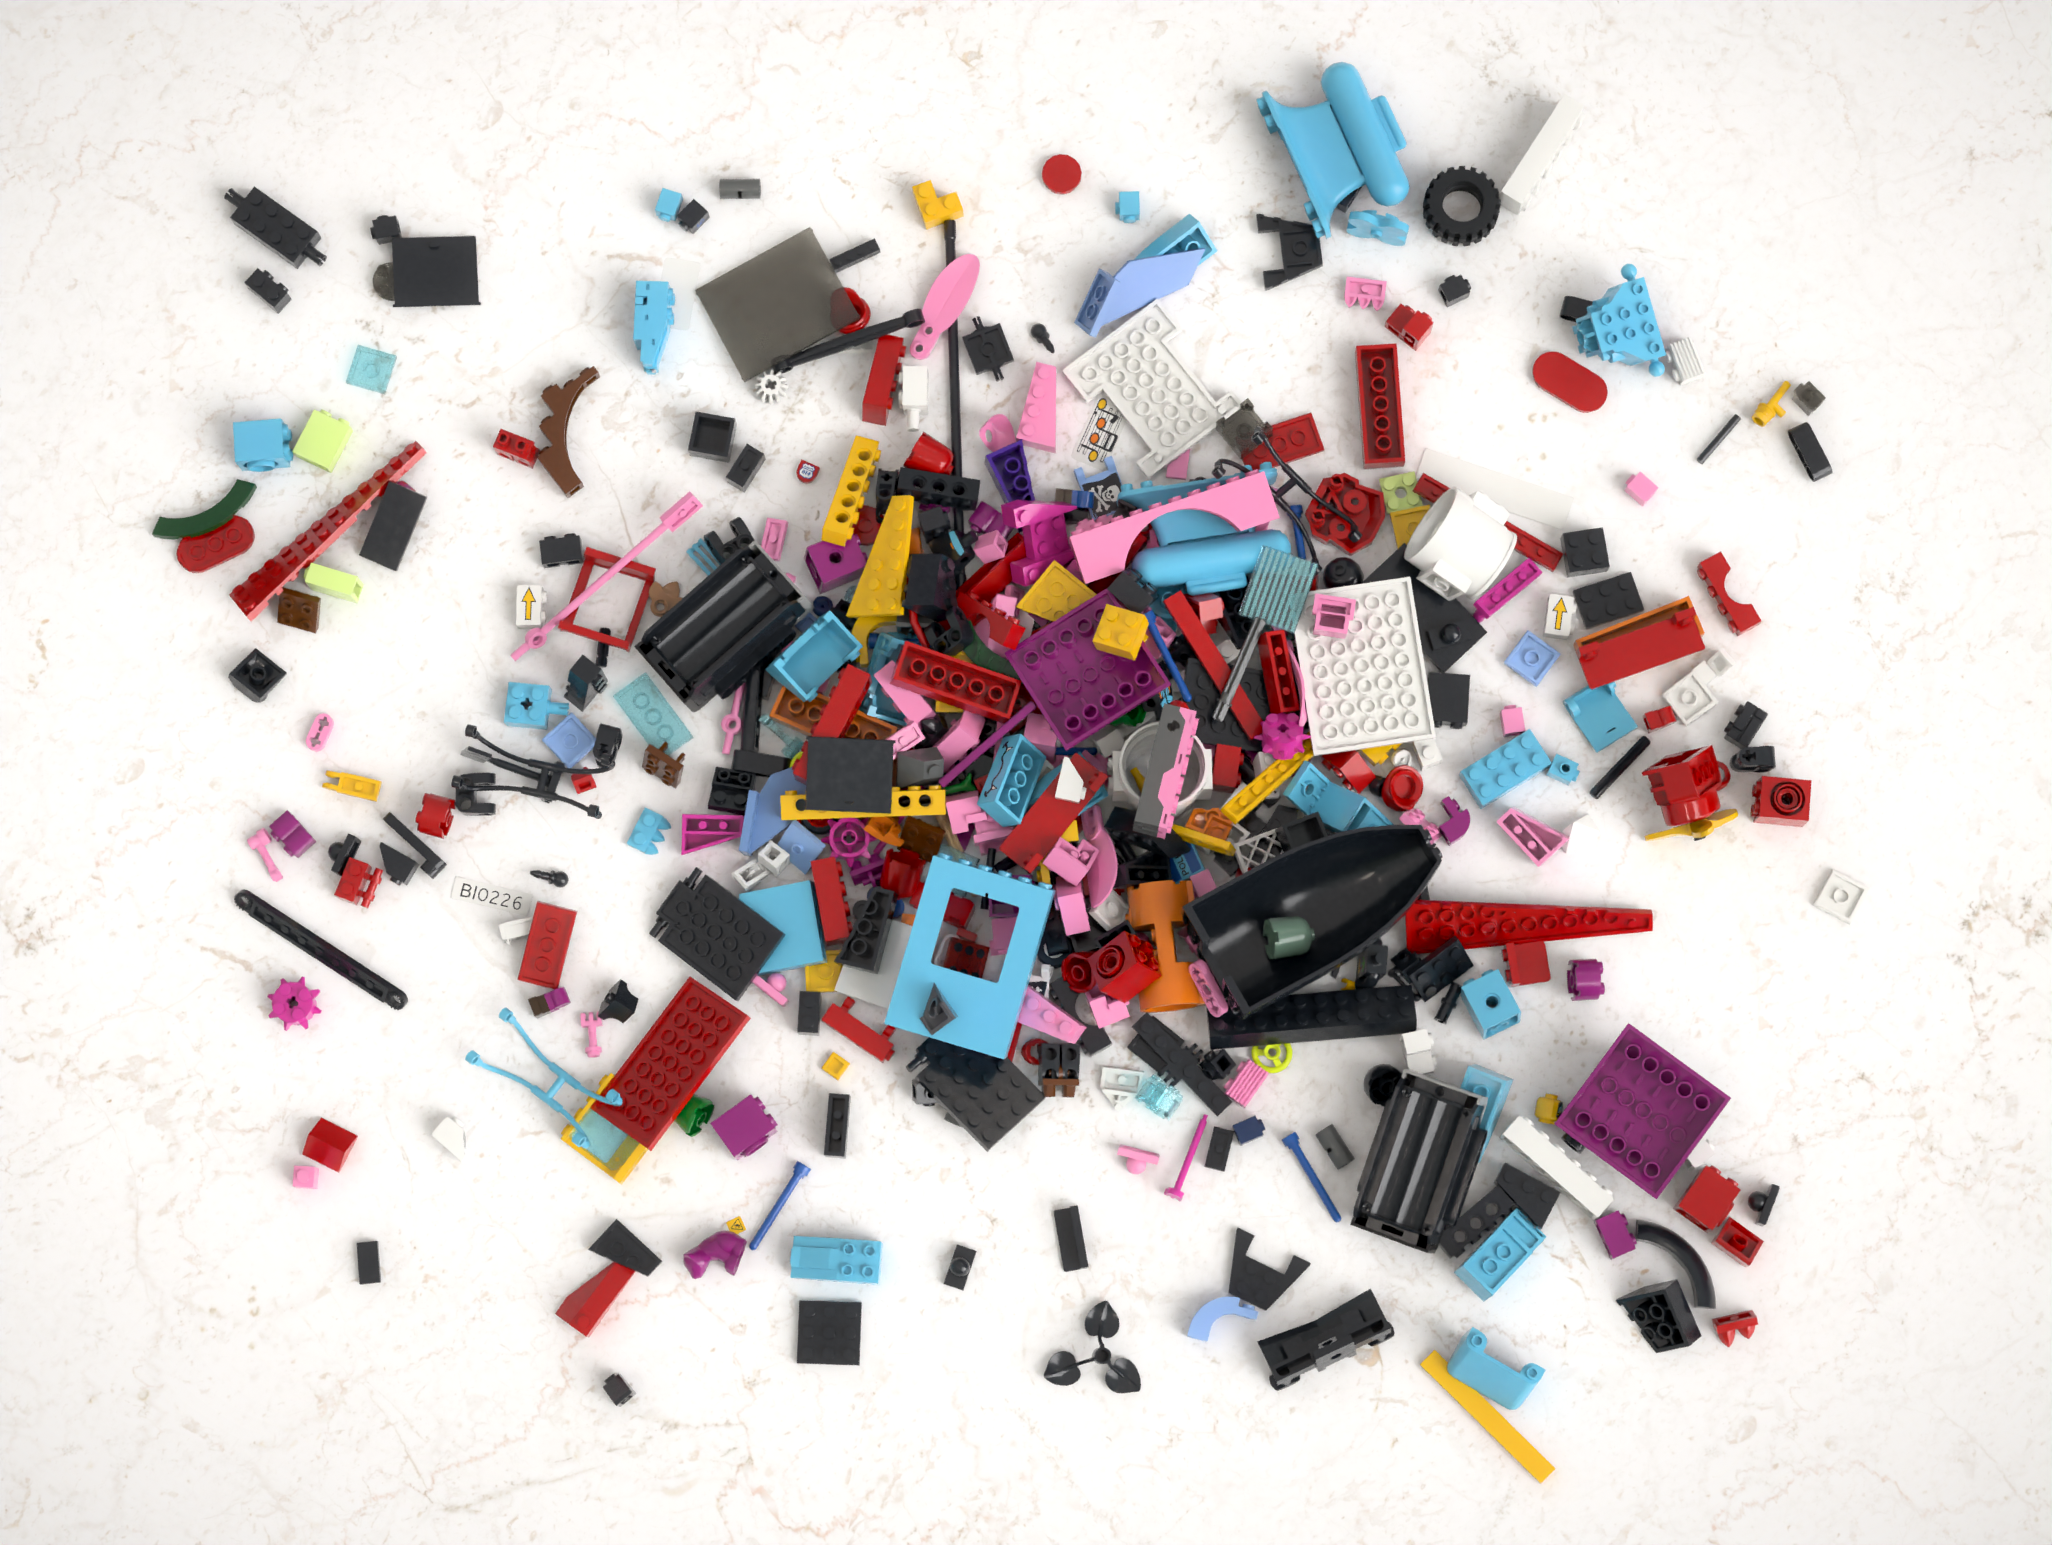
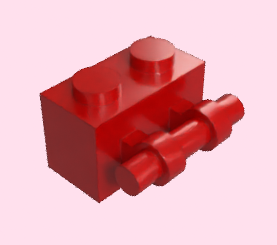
M349 857L334 895L338 899L354 905L358 904L361 897L363 898L361 906L368 909L370 902H373L375 898L374 892L377 885H380L382 881L381 875L383 870L375 868L373 875H371L372 867L369 864ZM368 880L370 881V883L367 888V891L364 892L363 890Z

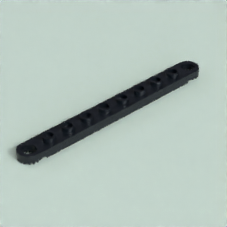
M243 889L234 896V903H236V906H239V909L249 913V916L381 1002L387 1003L394 1010H401L407 1004V995L402 990L252 892ZM242 897L248 900V904L242 900ZM394 996H397V998L399 997L401 1003L397 1002L394 999Z

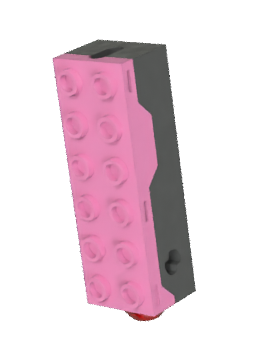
M1173 700L1170 704L1164 703L1134 820L1133 831L1163 839H1165L1166 833H1171L1174 816H1171V813L1175 814L1179 797L1176 794H1181L1184 777L1181 774H1186L1189 757H1186V755L1190 756L1194 741V738L1191 736H1195L1199 721L1198 718H1195L1197 711L1190 710L1183 701Z

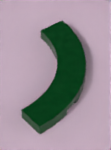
M237 479L230 492L219 503L200 514L185 518L159 517L152 535L156 538L176 540L189 536L193 538L211 532L230 521L241 507L244 508L253 496L257 486L254 483Z
M969 620L974 639L963 650L977 666L1021 681L1009 660L989 649L977 635L972 621Z

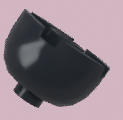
M1340 557L1330 561L1323 572V583L1326 589L1361 584L1364 578L1359 564L1347 557Z
M1379 1064L1372 1067L1364 1078V1091L1368 1098L1374 1104L1385 1107L1389 1096L1393 1095L1399 1079L1402 1078V1073L1390 1064Z

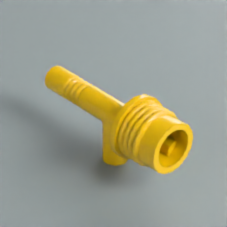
M1788 381L1783 382L1767 404L1759 403L1752 416L1755 424L1764 427L1776 414L1780 418L1785 415L1786 411L1777 403L1790 388L1791 384Z

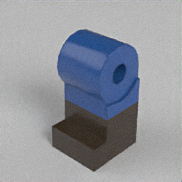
M1056 488L1055 501L1066 502L1080 509H1093L1094 492Z

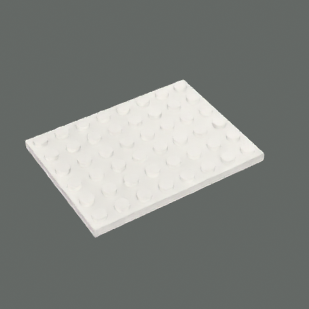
M1404 577L1309 591L1294 635L1299 667L1304 680L1305 703L1313 756L1436 738L1411 578ZM1304 592L1300 594L1295 612L1292 617L1293 623L1296 618ZM1297 593L1293 595L1290 610H1292ZM1315 593L1356 599L1353 621H1349L1345 639L1313 634L1315 615H1312Z

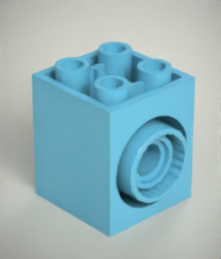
M282 419L233 422L235 462L242 471L265 472L275 468L291 467L290 461H293V450L289 448V441H292V431L288 429V425Z
M1490 969L1476 980L1472 978L1463 983L1464 986L1461 987V999L1483 1040L1519 1023L1521 1019V1011L1499 969L1495 971Z

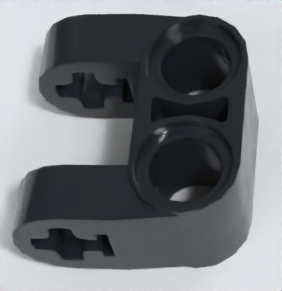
M740 517L729 522L736 538L723 544L715 531L704 535L707 547L720 565L728 559L723 553L728 552L732 555L738 549L743 548L740 544L746 543L750 545L754 541L748 527Z
M953 606L945 613L951 627L945 633L936 622H932L924 629L932 649L951 657L956 656L968 647L974 639L970 624L963 610L958 606Z
M602 723L599 725L593 748V754L599 768L607 767L601 765L603 753L612 754L615 761L622 742L623 734L621 728Z
M1774 746L1745 747L1731 757L1730 767L1735 772H1769L1776 767Z
M495 773L460 775L464 781L470 780L471 786H491L496 784ZM456 788V807L463 815H496V804L477 803V791ZM464 801H471L470 808L466 810L461 808Z

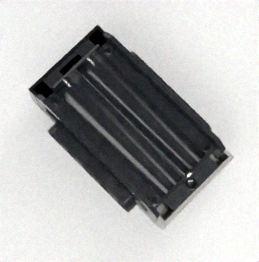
M754 540L749 546L738 549L647 629L641 641L634 647L692 712H697L717 694L721 699L729 697L751 676L750 670L752 672H755L754 669L760 670L796 637L797 633L793 626L811 612L813 605L757 541Z
M1404 1069L1402 1078L1399 1079L1393 1095L1389 1096L1357 1186L1359 1194L1354 1206V1217L1350 1225L1425 1253H1435L1445 1225L1455 1227L1458 1222L1480 1159L1488 1131L1479 1127L1487 1107L1488 1097L1413 1070Z

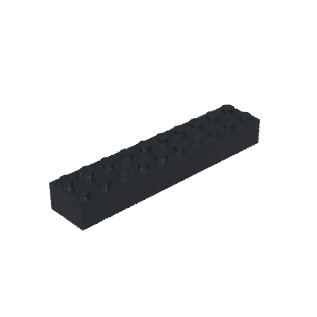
M1412 985L1288 995L1243 1020H1239L1237 1017L1239 1014L1234 1015L1229 1007L1226 1013L1220 1017H1214L1206 1006L1210 1050L1396 1035L1413 1032L1417 1029Z

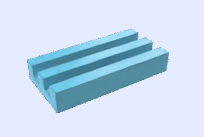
M700 538L686 553L709 576L711 572L693 552L696 550L713 570L717 569L715 564L699 548L702 545L719 565L720 563L711 553L706 543Z

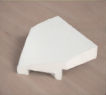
M1103 1066L1100 1088L1117 1111L1139 1096L1142 1089L1144 1071Z

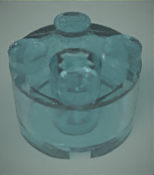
M1153 1074L1151 1077H1148L1135 1096V1099L1139 1103L1143 1101L1146 1103L1145 1106L1148 1110L1169 1121L1182 1103L1183 1096L1173 1086L1169 1085L1167 1088L1162 1083L1163 1080Z

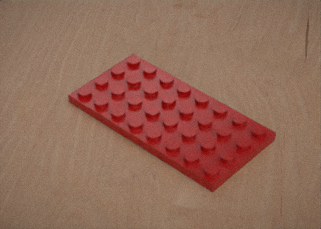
M689 977L600 1096L606 1097L609 1090H616L620 1093V1097L623 1100L622 1105L614 1106L596 1100L591 1109L642 1146L652 1151L751 1018L692 977Z

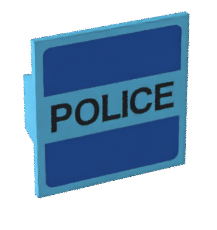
M1185 842L1191 850L1188 853L1170 859L1171 876L1176 884L1205 870L1194 844Z

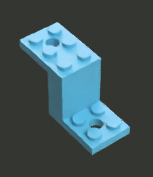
M1304 760L1283 793L1306 816L1319 812L1324 827L1335 833L1364 827L1394 825L1365 797L1330 782L1315 766Z

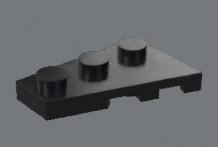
M617 1219L588 1249L647 1277L662 1263L660 1258Z

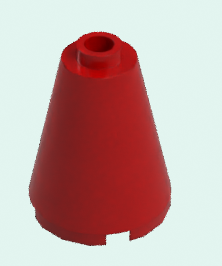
M1098 950L1071 953L1063 960L1061 966L1062 977L1064 981H1068L1070 984L1068 987L1071 990L1085 993L1093 989L1097 984L1088 958Z

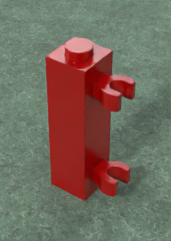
M848 996L841 1007L832 1003L821 1019L823 1023L881 1063L892 1058L895 1053L893 1050L895 1046L888 1040L896 1031L893 1026L887 1025L883 1033L879 1035L848 1013L855 1004V1000Z

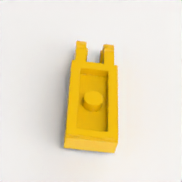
M326 770L325 775L330 778L339 779V783L337 786L326 782L323 783V788L377 802L382 784L381 781L344 772L337 773Z

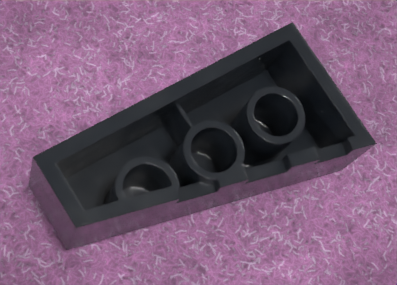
M874 887L862 909L861 915L853 925L849 937L845 940L842 950L834 960L836 964L878 974L899 896L895 891Z

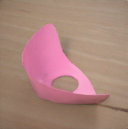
M1003 414L992 416L979 430L980 438L986 447L993 452L1016 442L1012 425ZM986 430H990L992 434L991 442L986 440Z

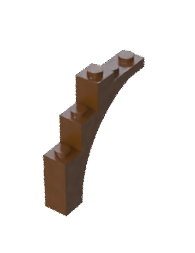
M594 366L582 370L579 374L580 376L575 380L571 379L566 382L562 390L557 384L554 386L550 385L540 395L554 415L552 417H545L541 421V425H539L541 432L552 446L543 448L537 458L567 498H570L584 487L582 481L573 470L568 456L567 426L578 397L586 387L600 378L599 372Z

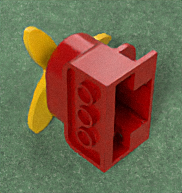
M1712 745L1667 755L1642 772L1643 776L1648 775L1652 785L1649 788L1650 792L1653 793L1657 805L1661 807L1665 824L1671 827L1677 826L1665 831L1644 836L1645 841L1683 835L1693 836L1694 841L1702 840L1711 834L1714 828L1720 827L1738 817L1737 809H1726L1716 812L1721 807L1716 789L1721 786L1722 780Z

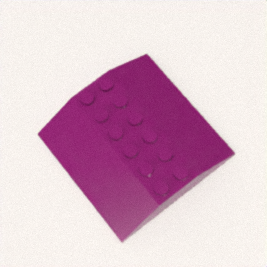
M1108 589L1103 590L1017 645L1015 650L1010 649L1004 653L1066 751L1171 685L1144 641L1141 643L1135 661L1096 649L1093 638L1106 604L1121 608L1114 595Z
M1628 1023L1554 1124L1657 1199L1725 1108L1731 1097Z

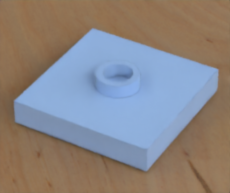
M1527 630L1506 658L1504 664L1537 687L1561 654Z
M571 712L542 741L567 768H572L594 748L596 738Z
M797 820L791 822L777 844L790 854V862L805 875L812 868L811 861L817 860L826 846Z

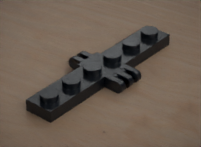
M1147 1012L1132 1026L1141 1038L1167 1064L1157 1075L1161 1077L1167 1072L1168 1075L1163 1081L1166 1083L1173 1078L1174 1081L1169 1084L1171 1089L1182 1079L1216 1116H1219L1232 1103L1224 1092L1211 1079L1206 1077L1203 1070L1197 1065L1201 1061L1198 1057L1204 1051L1200 1049L1194 1054L1193 1051L1198 1047L1196 1043L1190 1048L1185 1046L1182 1049Z

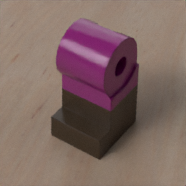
M565 987L528 999L536 1018L557 1011L559 1008L571 1003Z

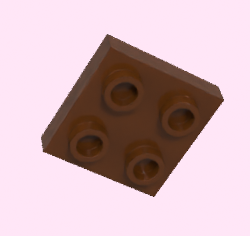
M283 587L284 591L279 595L277 623L316 634L319 627L321 598Z
M666 741L659 749L649 744L645 749L642 767L648 774L657 776L665 785L676 789L681 781L684 767L681 763L684 761L686 754L682 752L674 760L665 754L669 744Z
M908 816L900 836L904 843L900 847L897 846V849L901 850L903 848L916 852L920 855V859L931 863L933 856L939 854L946 831L941 829V827L922 821V819Z

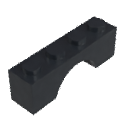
M1063 977L1050 983L1052 989L1049 992L1054 1001L1058 999L1062 1006L1060 1007L1086 1026V1029L1079 1037L1082 1041L1080 1047L1083 1053H1088L1092 1057L1112 1046V1042L1103 1027L1099 1029L1098 1026L1086 1024L1078 1017L1075 1003L1081 993L1071 990L1068 987L1070 984L1067 980L1064 981Z

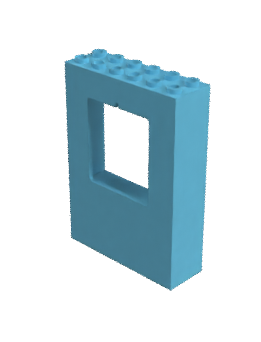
M939 853V855H934L931 861L884 1024L1005 1059L1009 1053L1056 890L1051 889V884L1039 882L1036 885L1032 883V879L1019 876L1016 879L1012 877L1013 873L999 870L998 873L992 872V867L982 864L975 867L972 866V861L962 858L959 861L952 860V855ZM953 888L983 897L988 893V898L1019 907L1017 920L997 983L931 963ZM935 983L958 1017L931 1035L920 1018L923 1016L933 984Z

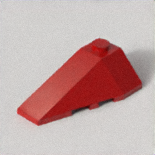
M616 1262L611 1263L567 1296L555 1314L589 1338L636 1271Z

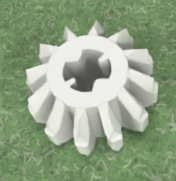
M773 369L770 370V375L763 371L764 378L757 376L756 379L759 383L754 384V388L757 389V397L762 396V402L769 398V404H773V399L775 398L778 403L781 402L779 396L786 397L785 390L789 389V386L785 384L787 378H781L782 373L780 371L776 375H774ZM772 384L775 389L771 390L768 385Z

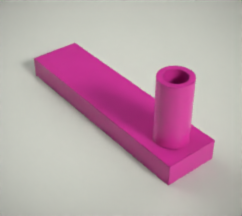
M1528 558L1473 604L1477 609L1473 613V617L1478 622H1482L1485 618L1488 619L1543 572Z

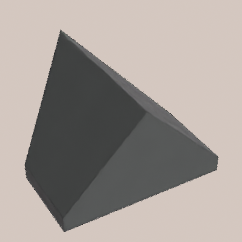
M935 983L933 984L923 1016L920 1018L931 1035L958 1017Z

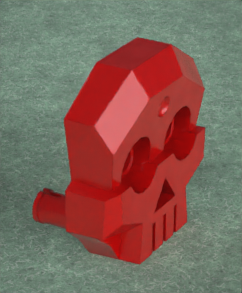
M1346 473L1334 474L1332 477L1323 478L1315 494L1329 504L1332 502L1336 509L1351 518L1358 526V531L1362 534V537L1353 543L1348 538L1350 524L1332 511L1326 510L1327 508L1315 499H1312L1305 512L1312 538L1325 545L1331 543L1345 554L1352 556L1370 546L1385 520L1384 494L1381 491L1359 485L1358 479ZM1352 499L1358 500V504H1357V505H1353V504L1351 503V500H1352ZM1342 525L1345 529L1344 531H1339L1337 527Z

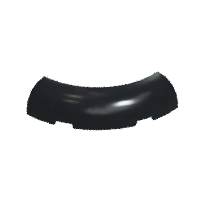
M1636 1220V1241L1662 1248L1671 1254L1686 1271L1693 1290L1694 1308L1716 1309L1713 1282L1707 1266L1697 1251L1674 1231L1656 1223Z

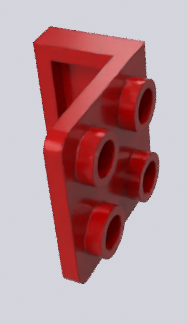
M1543 941L1514 945V943L1505 944L1501 954L1503 962H1506L1507 965L1505 978L1506 982L1510 983V987L1543 983L1551 979L1546 946Z

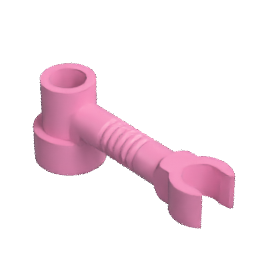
M263 827L256 832V835L247 839V842L252 850L257 848L272 880L277 882L283 879V876L265 845L272 842L268 831Z

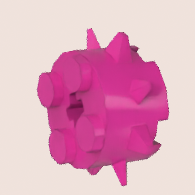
M1295 713L1269 714L1266 716V720L1260 723L1262 734L1254 736V739L1262 740L1263 753L1272 754L1274 759L1279 760L1292 759L1294 754L1298 752L1303 753L1305 751L1302 746L1303 740L1311 738V735L1303 734L1304 728L1299 726V716Z
M843 818L838 820V822L831 819L827 821L831 828L830 834L822 838L821 842L830 845V850L832 851L830 857L835 856V858L847 861L849 867H852L854 860L860 857L871 858L867 849L869 843L877 840V838L864 830L868 818L861 821L857 818ZM847 835H851V838L855 839V841L847 843L844 839H846Z
M301 977L298 982L289 983L284 978L280 979V987L274 994H268L267 996L272 1000L273 1011L268 1015L269 1018L283 1020L285 1031L291 1025H301L308 1029V1020L314 1014H319L322 1011L316 1007L317 1002L315 1000L320 990H310L305 986V977ZM295 999L298 1005L292 1008L290 1004Z

